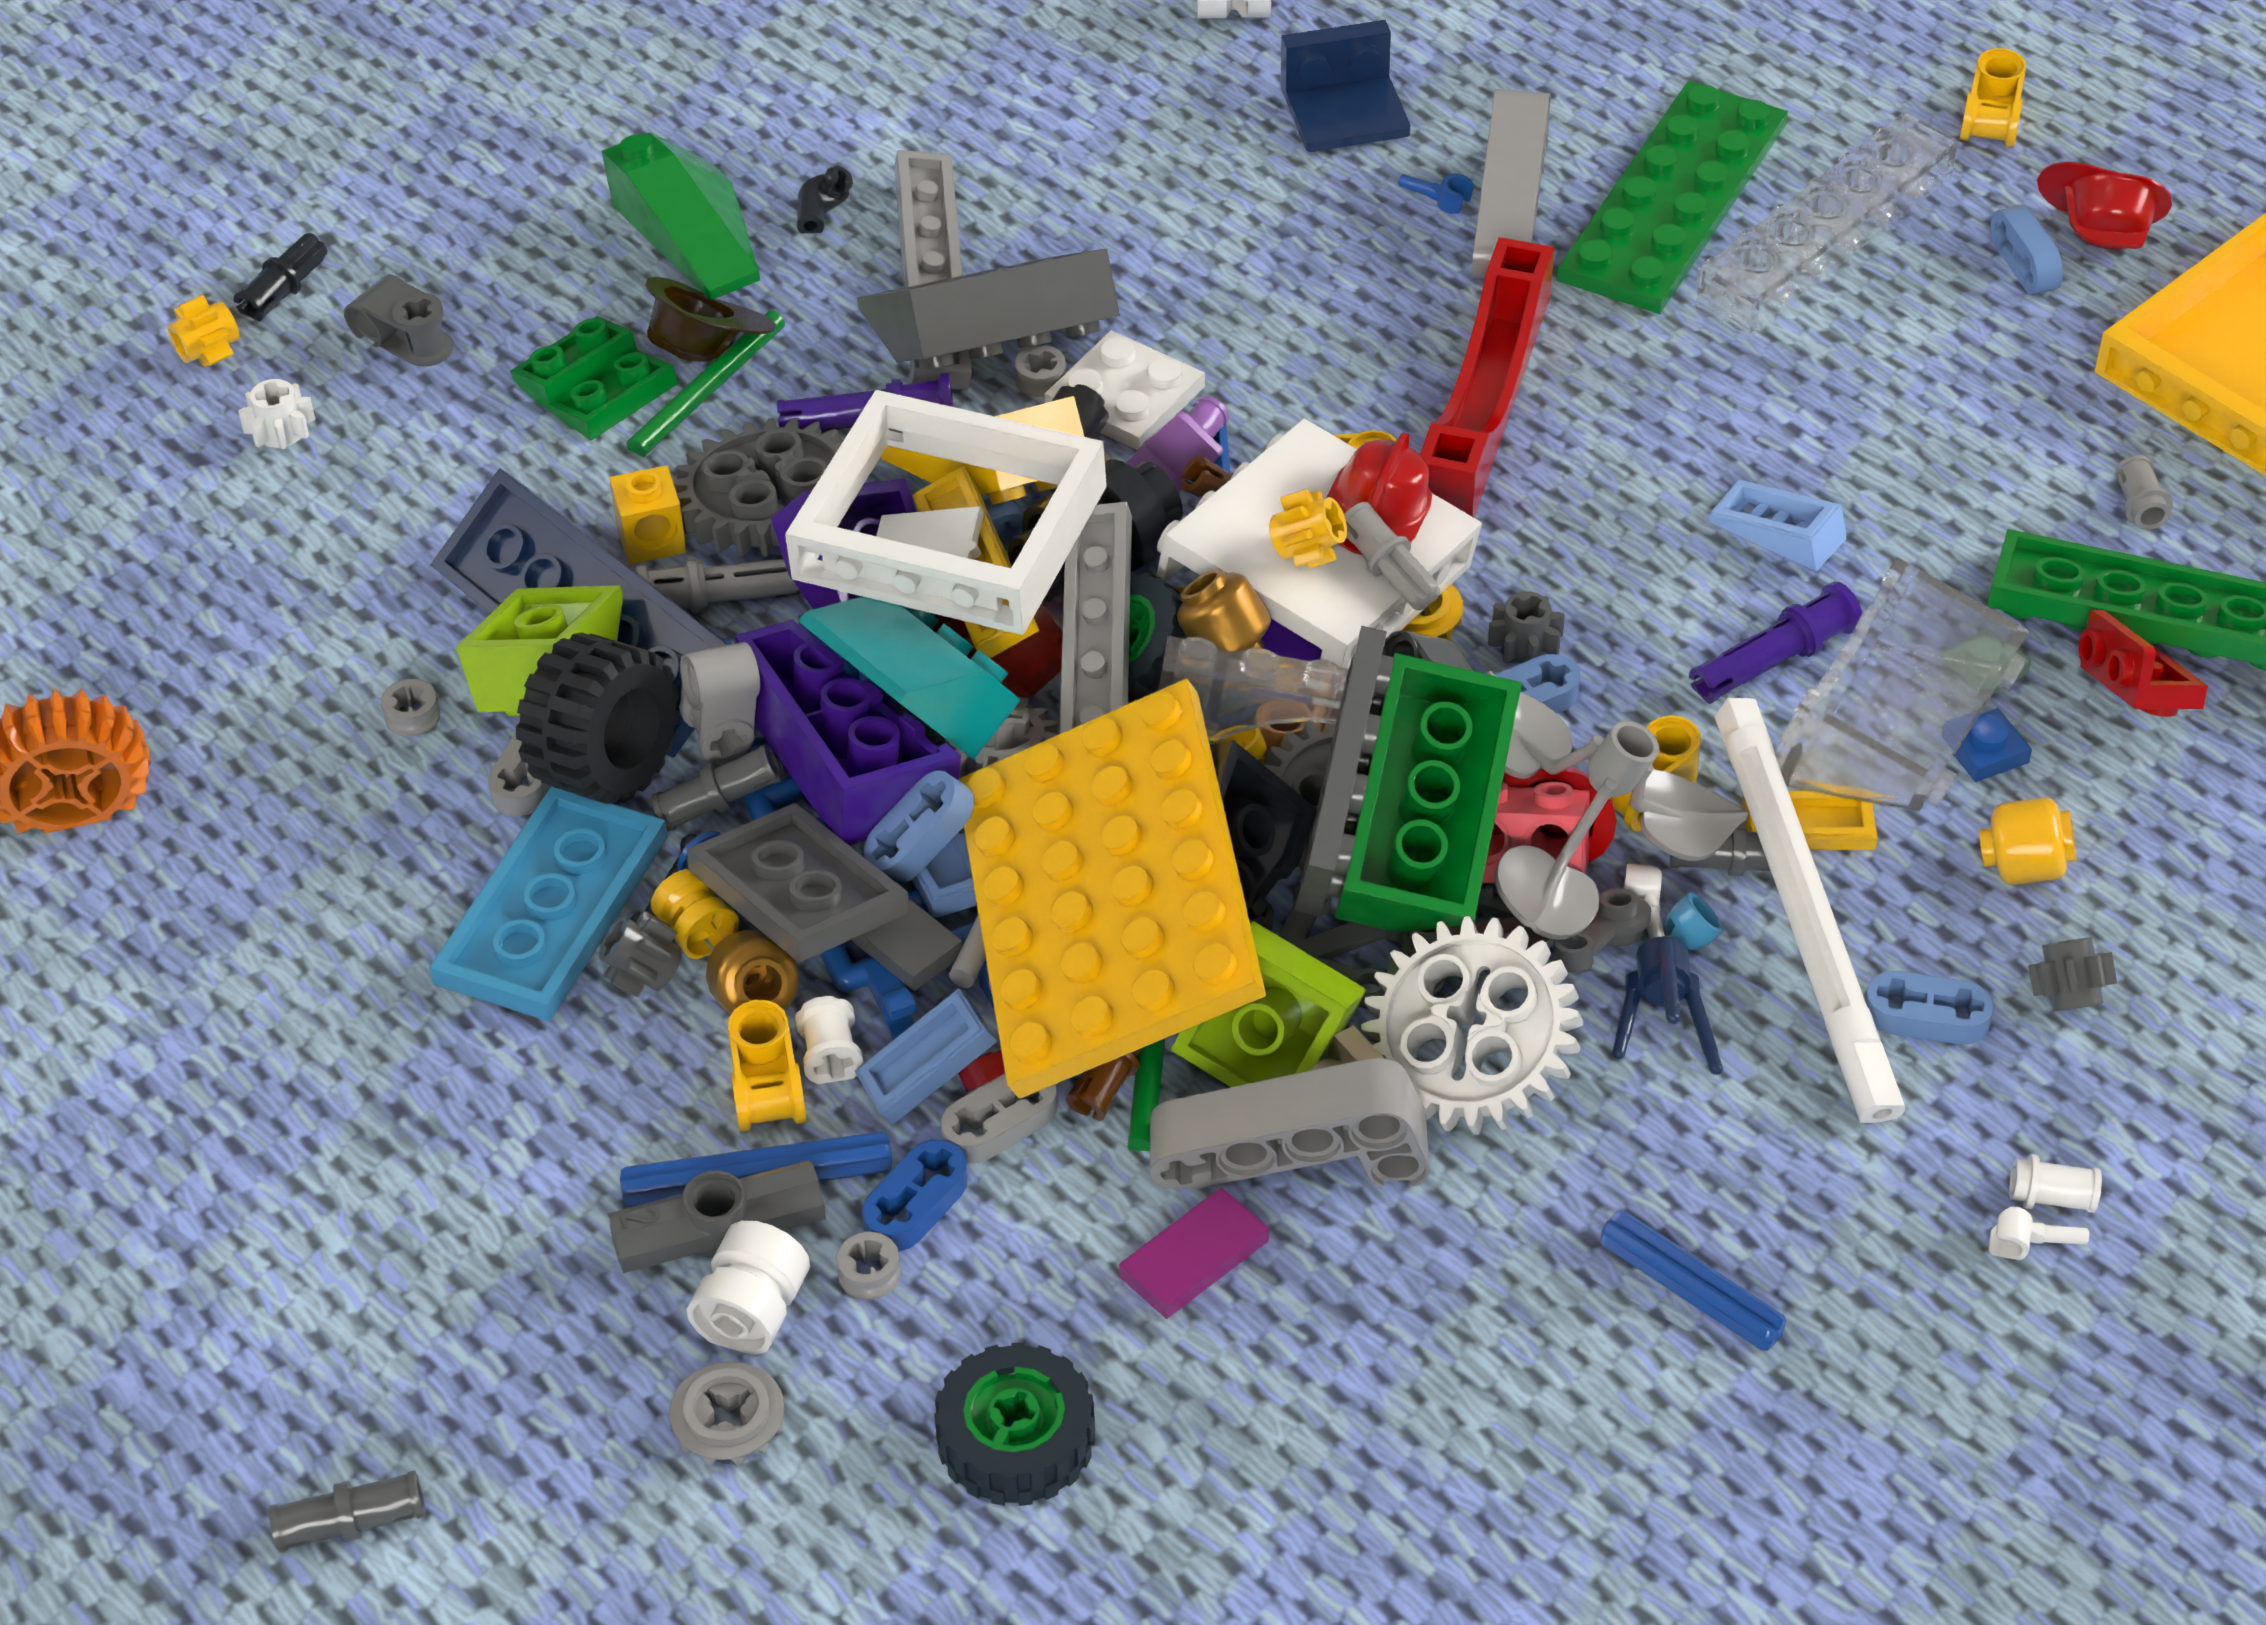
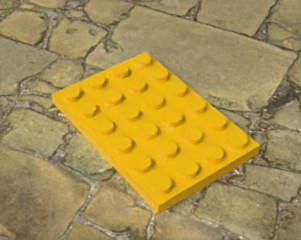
M1187 678L959 778L960 782L971 789L974 796V808L970 819L964 826L1007 1086L1019 1099L1266 996L1198 692Z

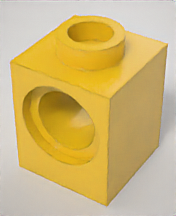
M668 465L609 477L616 526L628 565L687 553L680 502Z

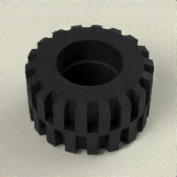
M582 632L572 634L570 640L562 638L554 643L552 653L545 652L537 661V670L534 675L529 674L524 685L527 688L524 698L519 700L517 713L520 714V722L516 725V739L522 741L518 752L521 761L528 764L527 771L533 778L541 780L543 784L604 804H616L617 801L627 802L634 798L637 790L643 792L651 784L653 774H659L665 764V755L668 749H672L675 740L673 733L675 725L679 721V710H676L679 693L678 686L672 684L674 674L670 666L664 665L663 658L656 653L591 633L590 635Z

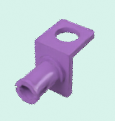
M1200 397L1188 414L1183 411L1178 412L1144 441L1127 464L1134 467L1143 461L1155 463L1166 472L1179 493L1182 490L1181 482L1184 480L1190 481L1181 476L1185 466L1191 459L1196 456H1203L1209 459V461L1214 462L1223 452L1222 447L1213 437L1228 422L1229 414L1227 409L1220 401L1213 397Z

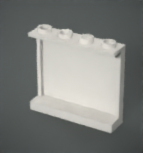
M1303 419L1285 435L1279 433L1274 436L1265 451L1251 463L1243 462L1235 470L1231 479L1219 490L1207 492L1201 498L1195 510L1183 520H1174L1165 528L1157 545V551L1161 555L1156 577L1159 576L1164 581H1167L1184 566L1199 575L1214 569H1222L1224 574L1234 572L1244 575L1267 607L1271 619L1322 649L1316 678L1337 690L1345 682L1361 625L1387 631V638L1391 633L1402 630L1423 610L1413 609L1383 575L1375 577L1369 571V562L1364 555L1352 553L1338 544L1332 545L1336 557L1335 561L1310 569L1307 565L1296 567L1293 558L1285 560L1275 550L1270 537L1269 522L1273 515L1284 512L1280 497L1307 488L1310 493L1320 490L1322 498L1325 499L1339 471L1347 465L1353 453L1357 450L1310 421ZM1432 494L1431 507L1416 538L1411 543L1410 553L1437 581L1441 594L1470 568L1482 522Z

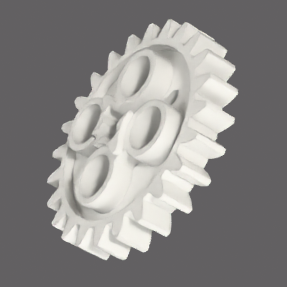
M1465 916L1460 934L1452 936L1443 921L1437 922L1436 928L1437 941L1429 944L1421 935L1414 933L1412 935L1413 944L1416 949L1414 955L1408 957L1396 950L1390 953L1399 969L1395 975L1384 972L1375 973L1374 977L1385 991V995L1365 997V1005L1379 1019L1361 1024V1030L1367 1039L1378 1041L1373 1046L1385 1059L1393 1060L1405 1068L1425 1109L1426 1120L1439 1111V1121L1442 1128L1450 1132L1456 1126L1459 1117H1465L1471 1132L1479 1135L1483 1116L1492 1115L1496 1124L1501 1130L1507 1129L1508 1123L1507 1110L1515 1107L1528 1119L1533 1116L1527 1099L1533 1093L1549 1101L1554 1099V1095L1546 1082L1549 1075L1566 1079L1570 1077L1571 1073L1567 1065L1559 1056L1560 1054L1580 1052V1046L1576 1038L1565 1033V1031L1583 1026V1020L1579 1011L1565 1008L1577 1001L1579 996L1573 984H1560L1568 975L1561 960L1546 964L1551 954L1546 942L1541 940L1527 949L1529 937L1524 927L1518 926L1510 933L1507 939H1504L1503 928L1498 918H1492L1484 934L1478 933L1471 917ZM1483 970H1489L1490 974L1486 977L1481 992L1478 994L1477 981L1479 974ZM1448 976L1463 978L1460 989L1454 995L1447 998L1433 996V990L1441 979ZM1513 988H1521L1528 991L1525 1002L1519 1008L1512 1011H1503L1497 1008L1499 998L1506 991ZM1476 1011H1478L1484 1024L1472 1025L1466 1040L1459 1027L1460 1025H1471ZM1431 1039L1446 1041V1048L1437 1059L1430 1062L1416 1060L1419 1048L1426 1041ZM1495 1052H1508L1512 1054L1511 1062L1503 1072L1496 1075L1481 1073L1483 1061L1490 1054ZM1463 1056H1465L1467 1066L1464 1077L1456 1081L1453 1079V1076L1458 1072Z

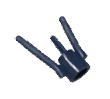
M1666 936L1654 937L1645 941L1639 946L1636 953L1637 970L1628 973L1625 977L1626 996L1612 1055L1617 1059L1625 1056L1640 997L1645 996L1651 1004L1664 1007L1666 1019L1670 1024L1679 1022V1002L1685 998L1709 1069L1713 1074H1721L1723 1066L1700 996L1699 977L1690 972L1687 946L1676 938Z

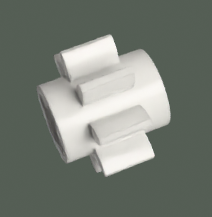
M269 379L260 382L251 392L245 394L248 407L242 408L238 412L243 433L253 434L256 447H261L265 444L269 447L286 449L287 446L294 444L300 438L309 437L306 423L314 421L315 415L311 397H301L299 384L294 383L291 385L285 380Z

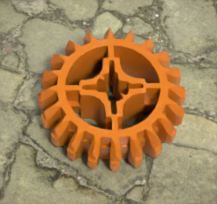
M54 688L50 698L39 700L28 693L25 706L18 707L12 704H5L2 718H0V823L12 822L18 834L32 828L41 829L46 834L52 831L98 823L102 820H111L116 810L135 809L136 798L139 794L146 792L149 774L148 766L151 765L144 731L140 728L138 720H132L126 705L113 707L106 694L90 701L82 688L72 697H62Z

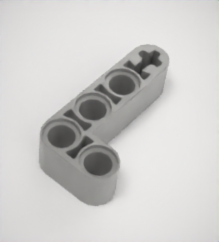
M1495 89L1474 241L1471 279H1485V274L1499 237L1533 243L1541 175L1544 173V157H1546L1550 93Z
M1365 1059L1173 1099L1159 1104L1152 1110L1150 1115L1151 1179L1163 1188H1204L1357 1156L1368 1177L1378 1186H1384V1180H1411V1186H1418L1427 1179L1430 1173L1425 1109L1405 1068L1390 1059Z

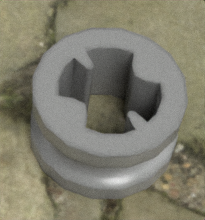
M1036 345L1027 347L1020 351L1015 358L1016 385L1020 391L1027 395L1044 397L1045 393L1066 374L1065 356L1060 350L1052 346Z
M405 679L389 686L381 698V707L385 715L384 720L387 728L394 734L404 737L418 736L434 728L440 718V709L437 705L438 699L434 687L428 682L419 679ZM413 703H418L422 706L415 711L412 709ZM404 705L409 706L408 712H401L400 708Z
M862 1232L847 1238L839 1247L836 1255L839 1284L849 1295L863 1300L879 1299L889 1294L898 1285L901 1276L898 1248L892 1239L881 1233ZM866 1258L880 1259V1271L876 1272L874 1267H870L871 1274L857 1273V1261L861 1260L866 1265Z

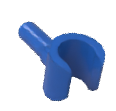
M1456 173L1444 177L1442 184L1430 183L1405 174L1400 176L1398 182L1400 187L1437 200V206L1440 210L1450 214H1458L1461 211L1463 200L1470 202L1474 188L1470 178Z

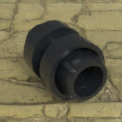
M1112 459L1105 462L1106 489L1097 505L1127 502L1132 514L1131 572L1161 555L1157 551L1158 541L1165 528L1172 521H1181L1183 506L1174 483L1166 472L1155 463L1143 461L1132 467L1123 461ZM1053 494L1025 510L1022 517V534L1013 538L1008 544V557L1011 566L1015 563ZM1065 562L1042 602H1049L1060 594L1064 595Z

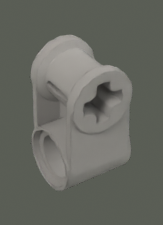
M739 642L683 654L680 661L682 689L679 708L683 720L689 726L694 727L698 733V747L702 756L708 762H715L717 764H725L743 756L750 749L755 738L756 697L760 691L759 669L752 648L746 642Z

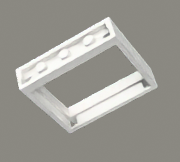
M875 390L785 533L791 577L793 580L1024 635L1106 489L1103 441ZM889 428L902 431V433L890 431ZM887 446L1058 485L1012 568L838 527ZM820 555L823 556V561L817 560ZM1002 598L1009 600V606L1003 605Z

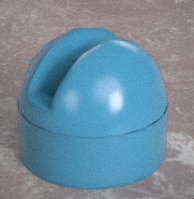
M1692 892L1687 893L1672 907L1666 918V931L1672 938L1682 941L1688 950H1699L1709 945L1724 932L1723 925L1715 912L1703 899Z

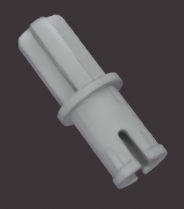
M1368 502L1356 504L1344 514L1345 520L1348 522V524L1346 523V537L1367 559L1369 571L1375 577L1383 575L1415 610L1425 609L1438 598L1440 588L1437 581L1410 553L1411 542L1405 536H1397L1392 532Z

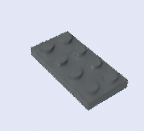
M1362 625L1345 679L1294 909L1296 912L1320 917L1326 896L1339 898L1344 875L1348 871L1355 841L1353 831L1357 815L1361 811L1368 781L1366 771L1370 755L1374 751L1381 721L1379 712L1383 696L1386 695L1394 657L1382 655L1387 631Z

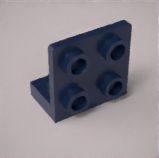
M1386 20L1281 35V90L1306 151L1315 152L1410 136L1411 125L1389 76L1391 31Z

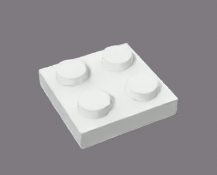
M1110 330L1045 393V403L1051 402L1062 386L1074 387L1077 384L1092 388L1104 399V407L1109 414V420L1101 434L1138 450L1144 441L1180 412L1205 387V372Z

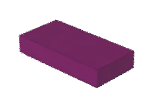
M1221 1187L1119 1264V1277L1164 1318L1168 1319L1269 1241V1228Z

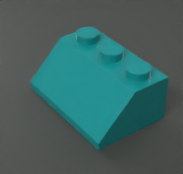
M862 596L806 611L798 621L897 702L973 760L1021 700L1001 684L1008 673L979 650L971 660L966 657L973 646L944 623L935 633L932 629L939 620L929 612Z

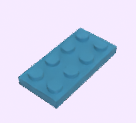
M551 786L429 967L433 985L550 1022L668 838L666 821L611 803L604 804Z

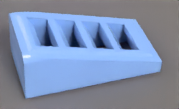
M1738 480L1708 514L1709 522L1816 572L1846 540V529L1841 504L1743 480ZM1749 503L1756 505L1750 514L1741 512ZM1770 513L1775 514L1771 520L1766 519Z

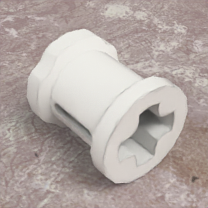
M833 996L816 997L805 1002L801 1010L795 1015L797 1032L805 1038L807 1052L803 1058L805 1076L816 1084L853 1079L857 1076L855 1070L863 1065L861 1049L853 1043L850 1030L855 1023L853 1006L847 1000L838 999Z

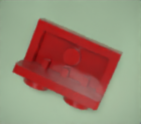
M2090 611L2087 629L2082 632L2078 646L2081 660L2080 667L2132 708L2141 709L2143 712L2151 715L2171 717L2178 714V709H2204L2208 689L2207 684L2152 644L2150 645L2106 611Z

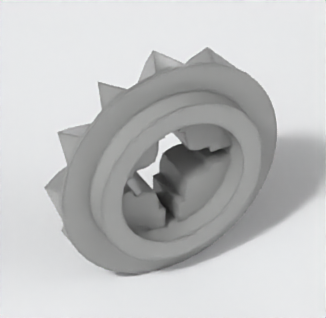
M721 1362L708 1365L688 1376L675 1391L669 1408L671 1432L674 1433L679 1441L684 1454L693 1452L701 1456L709 1467L716 1460H732L740 1467L745 1456L756 1451L767 1454L770 1440L776 1433L783 1432L784 1398L776 1381L758 1367L741 1362ZM711 1402L715 1406H722L728 1411H732L740 1406V1417L743 1426H734L728 1421L721 1422L715 1426L716 1419Z

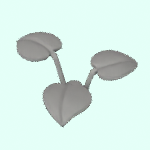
M1492 671L1486 673L1489 675L1496 676ZM1520 692L1504 772L1517 778L1527 779L1534 776L1542 767L1549 774L1556 775L1591 757L1588 763V777L1590 784L1598 792L1556 860L1538 847L1523 845L1509 849L1496 866L1495 884L1500 897L1513 915L1524 926L1531 927L1535 933L1556 940L1571 938L1584 931L1596 916L1599 908L1597 885L1588 875L1569 868L1567 865L1609 797H1618L1632 791L1630 806L1633 810L1642 812L1640 823L1646 837L1666 853L1687 861H1699L1715 854L1732 833L1746 820L1749 811L1719 794L1678 775L1654 770L1651 764L1659 754V744L1651 731L1643 725L1633 721H1620L1612 727L1605 739L1600 735H1594L1587 745L1570 753L1572 738L1566 723L1545 704Z

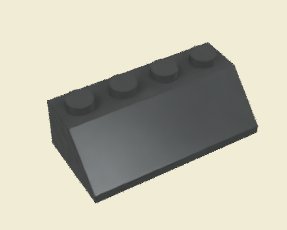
M1107 248L1053 256L857 297L859 310L895 361L918 360L920 370L954 364L952 353L963 350L969 351L970 359L1004 353L1002 342L1017 339L1019 348L1053 342L1051 331L1066 328L1067 337L1101 331L1099 320L1120 316Z

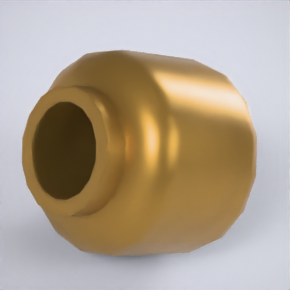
M1214 569L1196 578L1182 591L1180 599L1183 603L1178 610V622L1204 660L1212 663L1230 660L1233 665H1239L1250 660L1262 650L1264 642L1261 638L1270 626V613L1244 575L1234 572L1224 574L1222 569Z
M743 930L728 935L715 946L707 961L706 980L712 996L730 1014L741 1004L752 1000H767L776 1003L785 1011L797 994L799 972L795 959L763 932Z

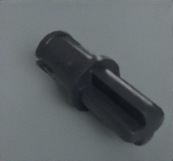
M306 233L279 258H268L263 263L262 271L258 276L234 295V303L243 301L236 306L237 310L241 314L260 322L282 299L290 293L296 295L301 289L300 281L316 268L327 255L328 250L325 243L319 241L315 234Z

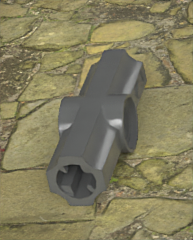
M809 1160L739 1179L728 1172L719 1170L707 1171L695 1176L686 1185L683 1194L607 1213L615 1251L623 1274L698 1253L702 1256L713 1258L731 1224L742 1220L759 1221L784 1231L826 1219L819 1181L813 1163H810Z

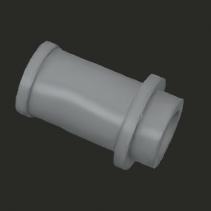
M2141 455L2130 456L2119 463L2122 469H2115V478L2126 499L2124 511L2130 523L2135 522L2139 528L2145 530L2162 526L2170 517L2173 501L2168 491L2160 487L2152 462L2149 458Z

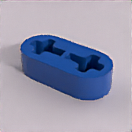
M946 1140L925 1141L911 1149L868 1195L863 1203L864 1232L871 1231L887 1236L897 1246L898 1252L909 1249L917 1244L962 1196L967 1188V1160L963 1151L956 1144ZM943 1166L948 1167V1177L936 1174L925 1184V1168L936 1172ZM906 1206L907 1222L903 1223L900 1220L894 1219L887 1226L882 1224L883 1213L894 1217Z

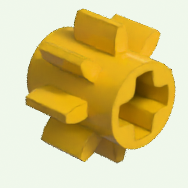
M200 295L178 305L179 307L174 309L178 320L168 324V334L176 352L185 363H190L199 358L203 367H206L234 355L229 344L238 341L240 334L234 317L223 302L219 301L209 306L205 296Z
M1307 488L1280 497L1284 512L1273 515L1269 522L1271 541L1277 553L1285 560L1293 558L1296 567L1307 565L1309 569L1335 561L1336 557L1332 545L1344 542L1347 536L1346 520L1339 504L1330 497L1323 499L1320 490L1310 493Z

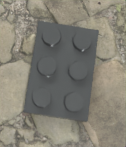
M796 803L687 849L688 870L798 963L818 956L866 932L876 930L880 926L909 913L908 892Z

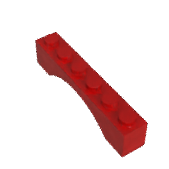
M1502 237L1498 238L1485 274L1473 330L1456 385L1442 415L1437 421L1431 423L1420 452L1429 468L1428 487L1431 493L1475 518L1550 301L1554 247Z

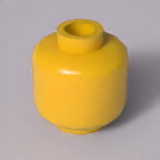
M2048 797L1998 804L1991 814V827L1979 829L1984 867L1997 866L2000 878L2008 885L2032 884L2061 879L2066 874L2067 862L2077 861L2070 810L2060 811L2057 803Z

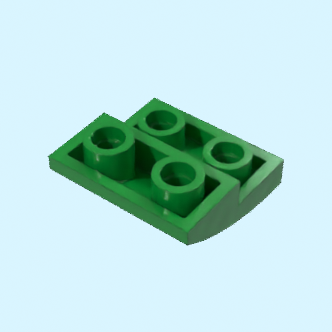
M599 316L578 323L571 333L550 346L535 350L528 360L510 370L513 381L530 398L589 440L595 439L678 385L672 364L637 350L631 330Z

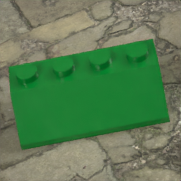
M1398 653L1394 654L1386 695L1383 696L1379 716H1381L1379 731L1366 771L1368 776L1366 791L1353 831V836H1355L1353 851L1347 874L1344 875L1334 918L1398 933L1436 929L1437 922L1443 921L1447 927L1461 926L1465 916H1470L1474 922L1522 682Z

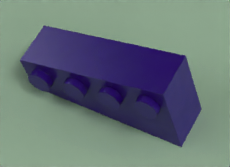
M793 619L735 635V643L746 642L752 648L759 669L760 691L756 697L754 723L825 826L848 845L867 840L868 835L880 820L927 773L936 770L945 771L959 780L961 755L946 743L937 747L925 737V726L909 713L899 716L882 702L883 692L868 680L862 682L848 675L844 671V661Z

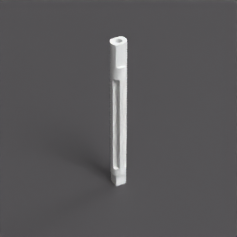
M1727 698L1714 717L1731 765L1737 775L1819 1003L1828 1035L1860 1123H1877L1897 1119L1905 1111L1903 1099L1871 1012L1864 1000L1777 763L1774 748L1756 699Z

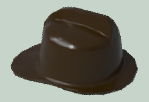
M651 277L646 281L645 286L647 290L655 297L647 337L651 343L680 359L708 362L719 357L739 332L768 334L775 331L776 324L759 312L719 299L710 300L702 292L669 278Z

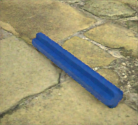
M874 1132L627 1166L621 1169L620 1173L622 1199L625 1206L634 1207L683 1194L686 1185L695 1176L707 1171L719 1170L728 1172L739 1179L807 1160L813 1163L818 1181L884 1173L891 1170L892 1167L890 1140L886 1133Z

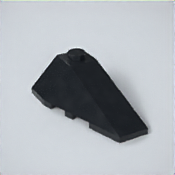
M1228 740L1210 744V749L1250 920L1259 918L1269 905L1266 896L1278 880L1288 879L1298 866L1317 808L1235 740Z

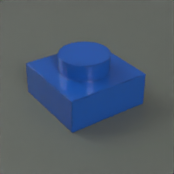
M1999 708L1944 727L1942 742L1975 782L2030 762L2032 748Z

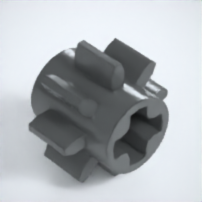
M1535 592L1516 593L1508 598L1505 605L1501 603L1493 605L1492 622H1489L1488 646H1502L1504 653L1503 661L1506 663L1510 661L1523 663L1546 654L1558 655L1560 637L1563 636L1565 615L1561 612L1551 613L1549 598Z
M642 911L636 923L627 917H621L609 929L600 947L599 959L610 965L604 973V977L611 980L613 985L635 997H639L644 985L655 991L661 990L671 980L681 960V948L671 943L677 935V931L672 929L669 924L646 911Z
M2092 937L2042 945L2044 961L2028 965L2033 996L2051 995L2053 1011L2103 1004L2101 987L2117 984L2112 952L2095 953Z

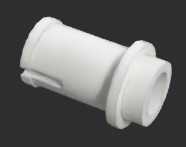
M2029 1154L2027 1160H2014L2010 1176V1200L2023 1201L2024 1209H2032L2034 1204L2038 1203L2082 1209L2095 1213L2101 1194V1170L2099 1168L2087 1169L2040 1162L2038 1155Z

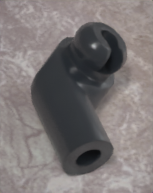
M831 166L826 170L825 174L815 176L802 185L798 193L797 229L801 234L821 233L824 229L825 213L839 206L848 198L849 190L853 185V178L847 169L841 166Z

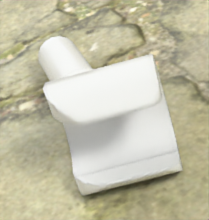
M1628 863L1626 866L1624 889L1634 892L1650 905L1651 922L1647 927L1649 939L1663 937L1665 934L1659 904L1662 881L1661 870L1656 866Z
M2009 1207L2000 1213L1997 1226L1993 1227L1990 1231L1989 1252L1994 1256L2022 1260L2029 1254L2030 1242L2037 1244L2048 1242L2087 1245L2089 1230L2088 1228L2033 1223L2031 1214L2020 1207Z

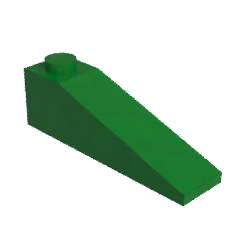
M651 132L628 136L620 144L601 151L612 204L638 232L710 300L760 281L759 270L733 184L708 160Z

